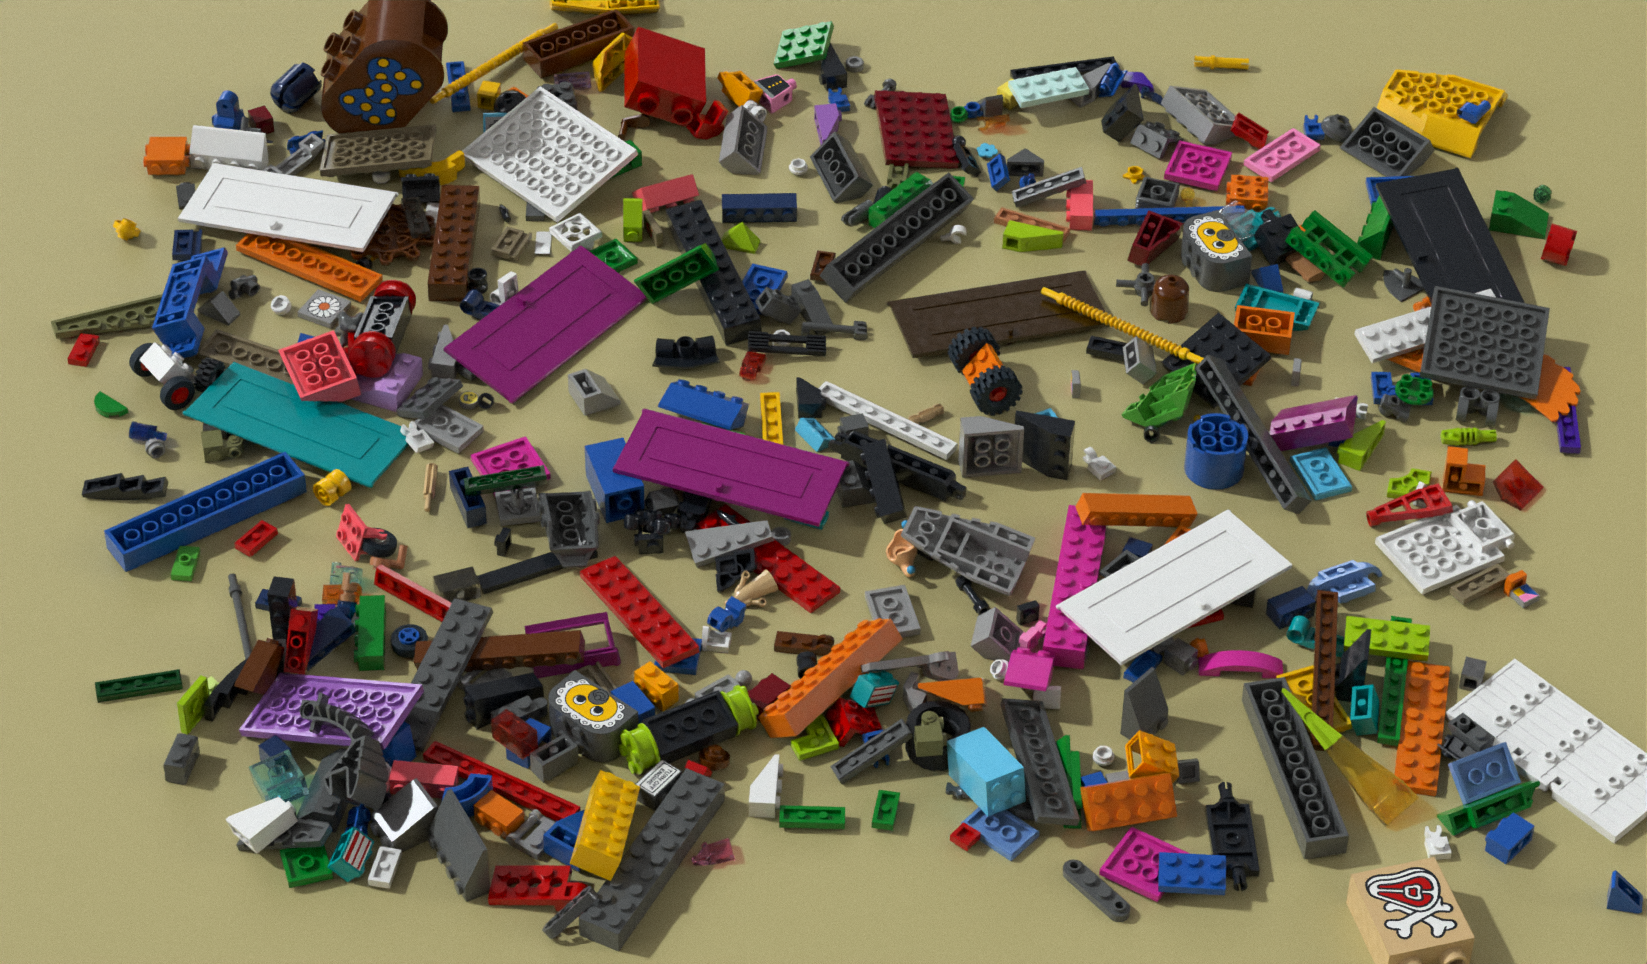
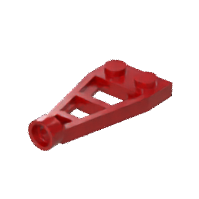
M1438 483L1417 489L1373 510L1366 511V517L1369 526L1372 527L1382 522L1442 516L1453 512V507ZM1423 499L1427 505L1423 509H1412L1409 504ZM1403 506L1405 511L1391 512V510Z

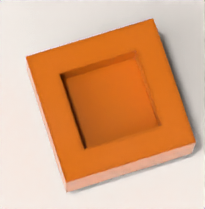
M1520 570L1507 576L1503 592L1509 597L1511 590L1526 584L1527 574Z

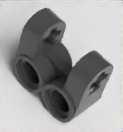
M1463 387L1460 391L1456 420L1465 422L1467 414L1478 410L1482 416L1486 417L1485 425L1495 427L1500 395L1496 391L1483 390L1480 393L1477 388Z

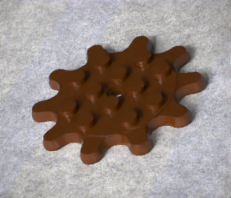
M406 200L399 205L392 204L364 252L350 250L351 256L355 260H360L367 255L378 257L383 266L391 265L393 258L404 256L410 261H417L421 255V252L416 248L417 246H433L435 235L425 232L424 229L432 227L435 219L430 215H415L413 211L416 208V203L412 200Z

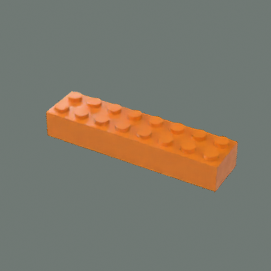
M878 618L873 621L864 620L857 625L858 628L845 635L844 640L833 646L828 655L821 657L817 665L804 672L805 675L801 679L794 681L788 691L778 695V700L766 706L764 712L758 718L769 737L797 736L856 683L859 675L867 673H862L861 665L880 661L903 639L892 619Z

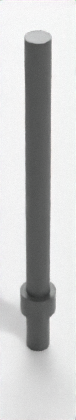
M232 573L228 575L230 584L228 590L230 597L233 598L244 656L247 659L252 652L241 600L242 590L237 582L236 574Z

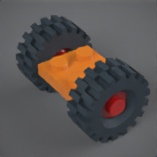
M971 327L970 331L965 329V333H958V338H953V344H949L948 355L957 372L964 375L970 384V394L981 413L983 412L985 415L990 413L991 416H995L996 412L1003 414V410L1009 411L1010 406L1014 407L1017 405L1015 401H1020V395L1023 393L1022 385L1014 371L1009 367L1003 366L998 357L1000 356V347L994 336L987 328L984 330L983 327H979L978 330L976 327Z

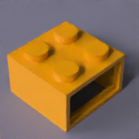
M1139 730L1125 745L1129 778L1171 773L1173 783L1179 777L1174 743ZM1132 751L1141 754L1142 762L1135 770Z

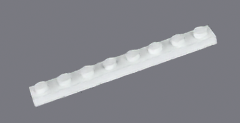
M825 381L818 388L821 390V396L825 398L827 404L850 415L863 413L867 423L945 460L957 450L958 443L834 384Z

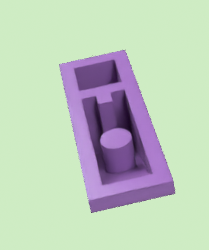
M836 103L814 105V121L820 145L834 131L837 133L839 129V121H842L841 110L838 111Z

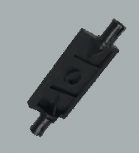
M1222 782L1218 785L1219 801L1216 804L1205 806L1211 854L1226 856V877L1233 878L1234 890L1239 891L1238 884H1240L1241 891H1244L1248 887L1246 877L1259 876L1260 873L1249 804H1240L1233 797L1232 784L1230 782L1226 783L1227 789L1225 788V782Z

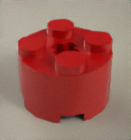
M1552 223L1541 259L1567 266L1577 231Z

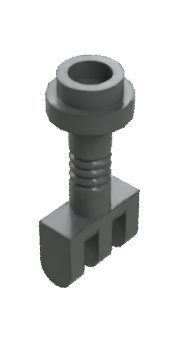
M891 78L886 79L882 84V90L895 91L896 81ZM870 94L864 102L865 106H870L872 109L876 108L874 95Z

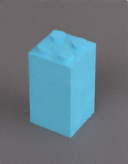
M985 727L947 741L949 776L988 817L1026 802L1024 767Z

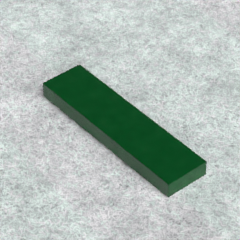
M180 669L95 682L98 703L183 689Z

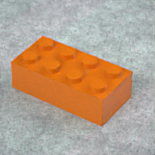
M1171 773L1080 787L1088 831L1177 817Z

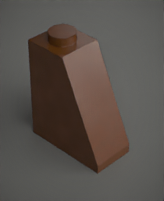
M267 638L266 641L258 639L234 686L264 695L275 680L285 647L278 646L279 641Z

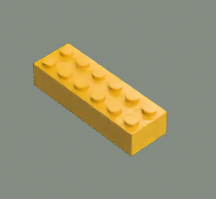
M599 771L589 793L570 860L571 865L609 881L612 880L622 859L640 786L635 785L631 781L621 779L610 772Z

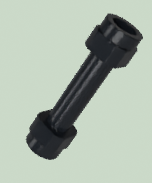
M962 575L957 577L955 581L956 586L960 591H964L974 604L973 609L975 612L981 615L989 611L990 608L986 601L980 600L972 589V582Z

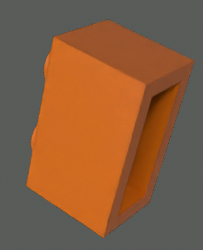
M492 790L474 804V818L476 822L482 826L484 825L492 830L495 835L501 836L505 840L510 833H514L525 822L524 810Z

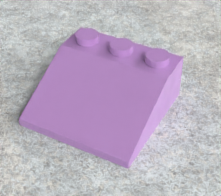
M400 353L396 354L390 370L385 375L369 378L358 374L357 380L361 395L352 398V400L396 412L423 376L422 358Z

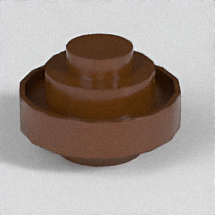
M713 744L699 752L698 762L712 771H717L728 767L730 764V754L721 746Z

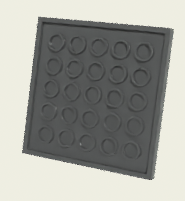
M1435 286L1419 377L1536 400L1550 308Z

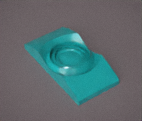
M1246 284L1237 301L1235 311L1237 305L1295 312L1293 331H1303L1309 329L1319 308V302Z

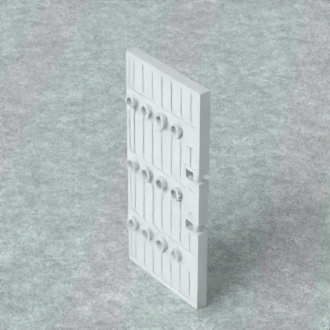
M1512 660L1446 711L1445 719L1449 722L1461 713L1466 714L1495 737L1493 746L1506 742L1516 770L1528 781H1540L1539 789L1543 792L1550 789L1552 791L1551 798L1612 843H1616L1647 817V753L1518 660Z

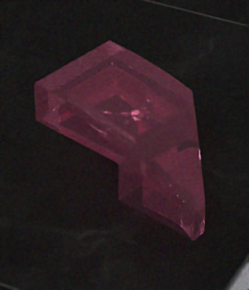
M729 838L708 845L707 842H703L701 845L702 849L698 855L692 857L693 865H713L735 860Z

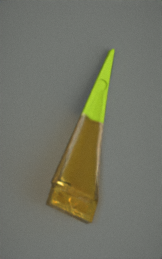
M1282 688V693L1359 798L1385 827L1418 800L1419 797L1403 780L1360 750L1288 690Z

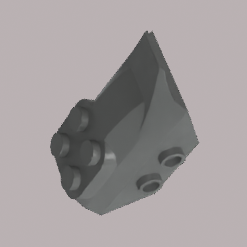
M591 490L583 492L539 493L538 512L539 514L542 513L541 526L542 528L545 527L550 551L554 553L564 568L586 567L593 552L599 548L598 525L600 524L599 513H596V499L592 498Z

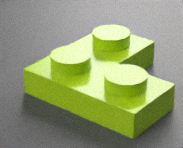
M822 714L805 728L807 736L791 740V747L799 761L839 749V742Z

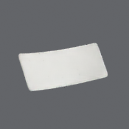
M427 203L425 215H430L435 219L433 226L430 228H436L439 203Z
M536 232L535 254H550L551 234L549 232Z

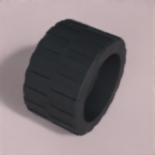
M947 701L922 703L911 711L906 721V725L914 736L915 726H921L922 714L927 711L935 712L938 717H943L944 730L942 732L953 736L947 739V741L969 733L971 730L970 719L966 712L959 706ZM914 737L905 742L907 756L914 764L931 771L948 770L947 746H943V755L917 757Z

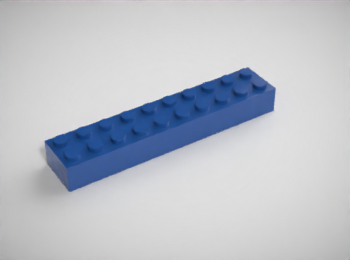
M283 452L104 530L107 549L124 571L128 572L179 549V546L189 545L306 493L305 474L290 456Z

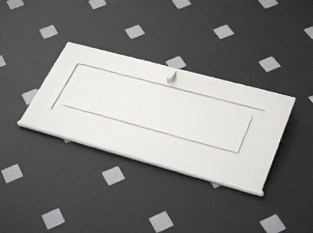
M212 163V167L178 217V221L268 236L273 239L280 238L364 252L395 198L399 196V193Z
M1228 509L1056 605V608L1061 610L1114 660L1123 665L1292 568V564Z

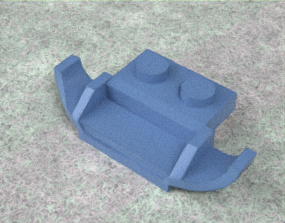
M1351 560L1319 571L1318 576L1310 582L1307 591L1314 599L1317 595V590L1338 592V602L1340 604L1346 603L1352 599L1375 592L1376 586L1368 579V574L1374 573L1378 577H1382V572L1378 567L1368 562L1357 563L1355 560Z

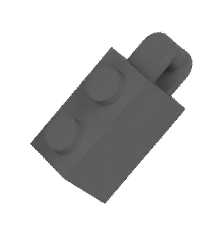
M525 696L491 711V727L493 732L502 743L510 740L529 717L539 722L540 718L548 714L547 700L545 698H537L532 701L529 696Z

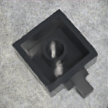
M1271 209L1265 210L1261 214L1263 224L1258 227L1254 238L1270 265L1286 262L1287 256L1297 252L1285 240L1294 227H1300L1291 213L1278 218Z

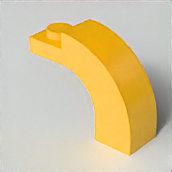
M458 150L444 160L432 162V166L427 168L399 169V177H405L407 174H415L417 177H420L427 173H433L435 176H439L440 185H445L457 179V172L465 168V155L462 151Z

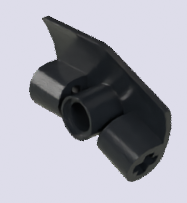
M713 335L695 338V341L689 336H682L678 338L677 342L675 339L657 338L655 347L656 357L652 367L692 369L720 363L716 354Z

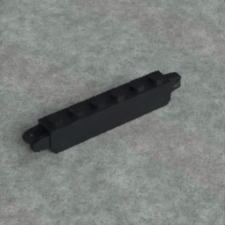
M853 431L849 435L837 433L834 437L835 440H831L828 447L841 454V459L846 461L854 460L867 468V464L863 465L860 453H863L862 445L878 440L857 431ZM888 444L898 482L943 501H947L949 497L959 500L964 499L967 487L956 481V474L953 470Z

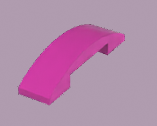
M1231 650L1210 653L1202 658L1198 657L1199 676H1220V671L1262 672V678H1276L1277 675L1283 674V661L1260 652Z

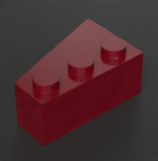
M1148 210L1132 244L1127 261L1142 266L1143 263L1150 264L1179 239L1184 223Z

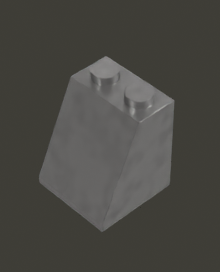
M416 778L382 804L379 810L371 813L372 823L370 827L373 834L380 837L383 847L401 849L404 852L428 841L430 825L438 811V806Z

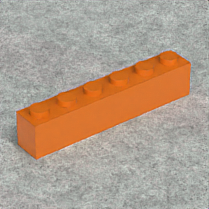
M1082 493L1075 506L1082 525L1179 527L1181 525L1190 527L1198 515L1191 496Z

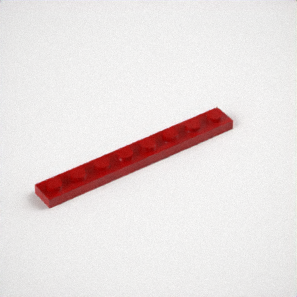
M434 741L423 753V760L431 764L458 766L459 777L466 780L470 773L492 775L493 791L531 810L536 809L542 815L555 821L581 811V807L437 741Z

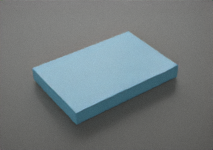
M1326 447L1290 456V463L1315 501L1352 491V485Z

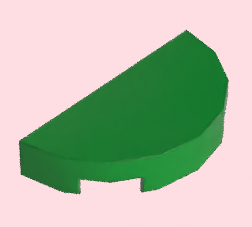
M99 391L96 394L94 404L96 411L100 415L110 418L109 415H119L121 417L128 413L127 407L103 392Z

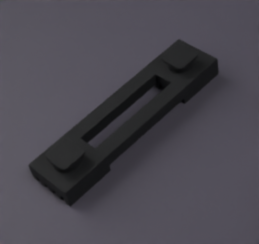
M749 331L748 352L826 356V336L768 334V332ZM768 342L802 343L806 344V348L772 346L769 345Z

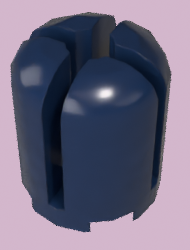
M304 62L294 64L271 86L270 95L275 105L287 113L296 112L305 105L322 87V81H318L313 73L315 69Z

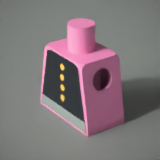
M777 74L753 81L763 90L759 103L771 114L792 101V90L797 88L796 81L793 78L785 81Z

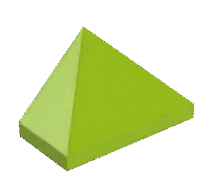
M743 222L726 231L721 239L726 249L751 254L756 253L760 244V239Z

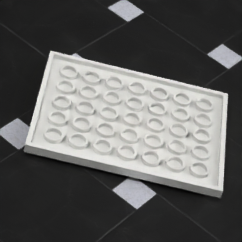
M541 86L462 150L466 161L557 223L638 155L635 148Z

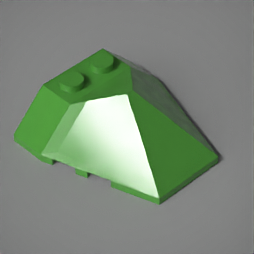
M1196 363L1163 375L1149 387L1150 391L1146 396L1144 393L1139 396L1140 401L1131 403L1121 414L1122 417L1144 427L1149 425L1161 427L1171 419L1176 421L1184 416L1183 413L1188 408L1195 386Z

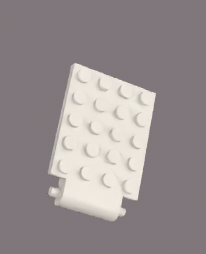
M1470 500L1467 503L1468 507L1462 510L1455 505L1451 513L1423 518L1376 537L1375 544L1422 595L1503 562L1505 555L1500 550L1506 547L1508 549L1514 547V533L1483 501L1476 504L1474 500Z

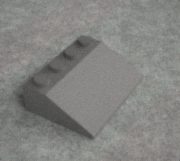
M1170 85L1161 105L1166 108L1165 111L1177 118L1176 121L1186 126L1188 132L1196 135L1199 142L1208 145V143L1218 144L1236 137L1230 131L1236 115L1211 93L1204 89Z

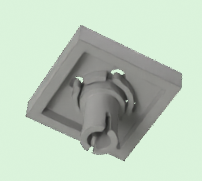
M535 487L495 492L501 526L541 521Z

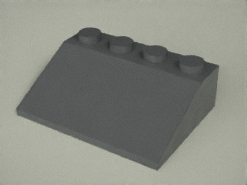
M1376 107L1370 110L1340 146L1342 151L1385 177L1408 176L1422 166L1435 151L1429 139Z
M447 790L430 825L428 842L431 849L437 851L439 863L445 865L448 878L450 880L453 879L455 882L454 886L457 894H462L465 901L468 902L489 894L488 851L453 790Z

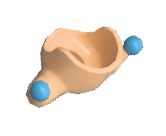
M904 520L901 523L903 529L907 523V520ZM899 529L895 532L894 538L886 548V556L891 563L901 568L906 577H912L915 574L914 559L917 556L918 549L901 537L903 529Z

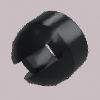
M483 393L479 396L478 404L481 408L489 409L494 405L495 400L491 394ZM484 397L491 401V404L482 399Z
M1149 425L1144 429V439L1147 442L1152 443L1159 439L1160 434L1156 426ZM1149 431H1153L1154 435L1150 436Z

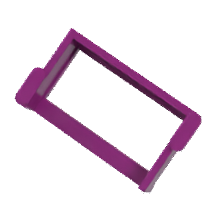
M607 612L524 626L525 634L559 632L604 624L609 646L585 651L584 663L535 666L532 668L535 676L539 679L567 674L587 665H596L598 661L602 667L619 666L621 659L618 648L614 644Z

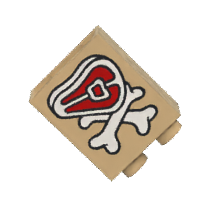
M1435 857L1351 874L1346 904L1375 964H1470L1475 937Z

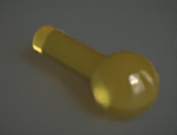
M1186 187L1182 189L1180 197L1185 202L1186 207H1193L1192 200L1195 197V192L1192 188Z

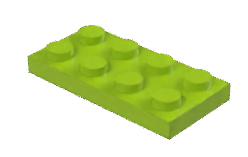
M1346 616L1344 652L1367 629H1372L1369 655L1428 661L1430 625Z

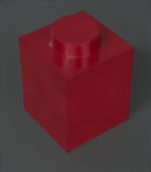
M265 105L248 110L251 128H259L261 133L266 134L275 132L273 117Z

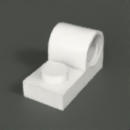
M510 271L498 280V289L490 294L492 303L502 305L519 292L517 274Z

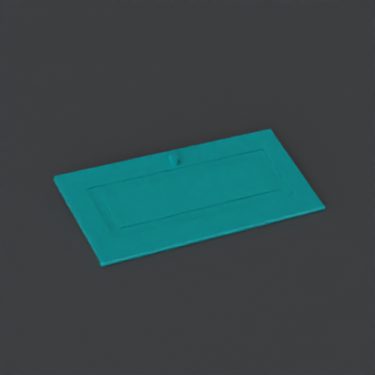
M233 362L186 411H183V415L279 453L286 452L292 458L325 471L332 472L335 469H339L345 473L349 480L369 488L373 487V484L409 445L405 441L406 436L400 431L401 426L337 401H301L293 384Z

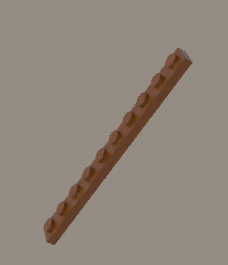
M1317 590L1311 711L1333 728L1338 592ZM1310 731V741L1314 750L1325 751ZM1332 746L1328 748L1326 752H1331Z

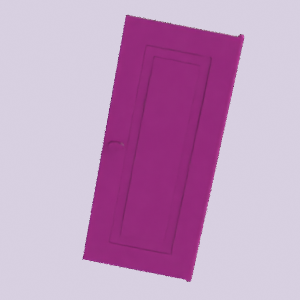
M580 245L445 346L444 352L506 398L510 404H513L645 302L647 297L638 287Z
M644 408L613 467V472L819 527L845 469L850 463Z

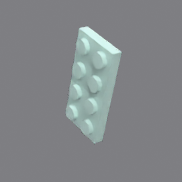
M1076 67L1008 81V87L1020 108L1089 94V88Z

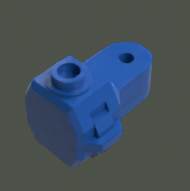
M223 91L216 102L217 113L212 116V125L215 128L240 130L242 117L245 116L243 109L239 107L238 96L232 91Z

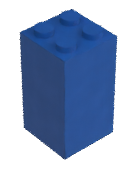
M624 438L585 446L586 477L606 523L623 520L626 514H634L636 509H645L644 484L642 480L613 472V467L626 445Z

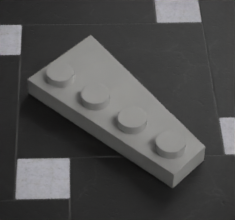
M767 520L685 531L697 568L715 562V558L734 555V551L751 549L774 541Z

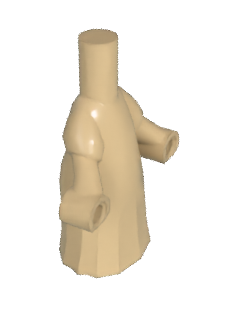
M766 569L756 578L745 584L746 580L750 577V573L746 570L743 571L740 584L735 588L734 598L743 602L746 606L758 605L763 608L767 602L765 598L760 597L778 591L774 578Z

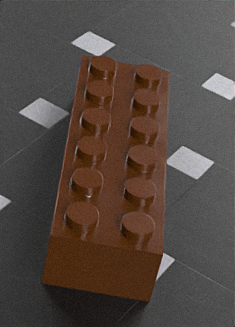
M617 9L523 42L524 61L542 79L596 59L601 51L621 33L633 37L634 27Z

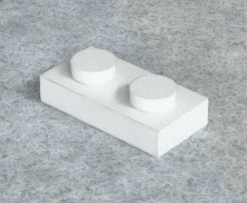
M380 846L368 877V885L390 889L402 857L401 849Z

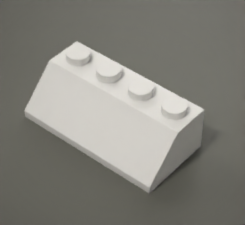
M193 125L189 153L191 168L210 170L212 163L261 171L267 167L269 159L266 133Z

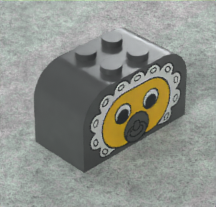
M1215 210L1187 219L1183 227L1181 259L1184 266H1187L1190 270L1192 277L1196 278L1203 288L1213 292H1224L1249 284L1252 255L1220 212Z
M576 670L554 686L549 693L550 727L552 734L556 738L566 734L578 746V754H582L594 762L607 763L621 756L619 751V744L622 743L621 731H631L637 728V710Z

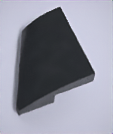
M754 548L734 551V555L715 558L717 592L721 593L741 580L743 571L746 570L751 573L757 569V553Z

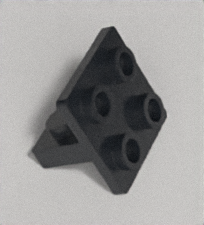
M427 173L420 177H417L415 174H407L405 177H401L403 202L412 200L416 204L440 203L439 176Z

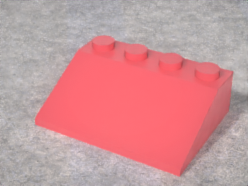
M334 330L278 350L301 401L343 402L361 395L357 377Z

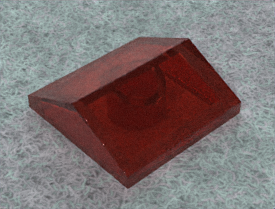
M1517 459L1492 481L1501 501L1520 511L1544 488Z

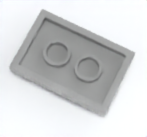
M443 404L426 419L418 418L414 421L418 431L423 429L432 440L458 454L484 432L483 425Z
M905 585L865 591V600L872 620L878 618L892 619L901 637L920 634L921 628Z

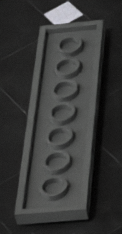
M454 598L411 684H422L424 689L423 694L404 720V722L410 725L415 750L424 751L493 614L491 607Z
M1002 698L1000 706L1016 759L1024 767L1025 788L1036 823L1077 826L1080 818L1043 701Z

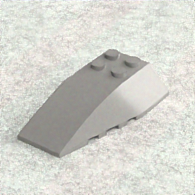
M918 506L914 507L901 533V537L939 563L975 583L1011 596L1035 541V537L997 522L990 521V524L982 523L977 518L968 520L960 518V515L952 514L951 516L943 515L942 511Z

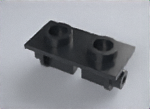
M1448 734L1444 738L1446 742L1444 745L1437 744V746L1443 749L1441 753L1450 759L1455 758L1459 760L1477 753L1468 745L1462 751L1466 743L1455 735Z

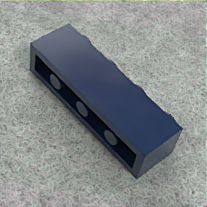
M796 193L722 194V223L797 222Z

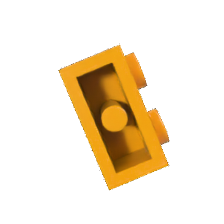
M651 661L634 671V683L649 701L662 712L679 701L678 683Z

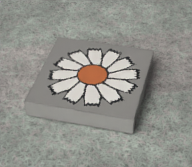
M318 289L298 311V317L331 329L339 320L337 313L343 310L347 311L351 307V301Z

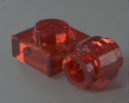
M747 351L740 368L739 377L748 381L755 380L757 372L761 373L765 364L766 355Z

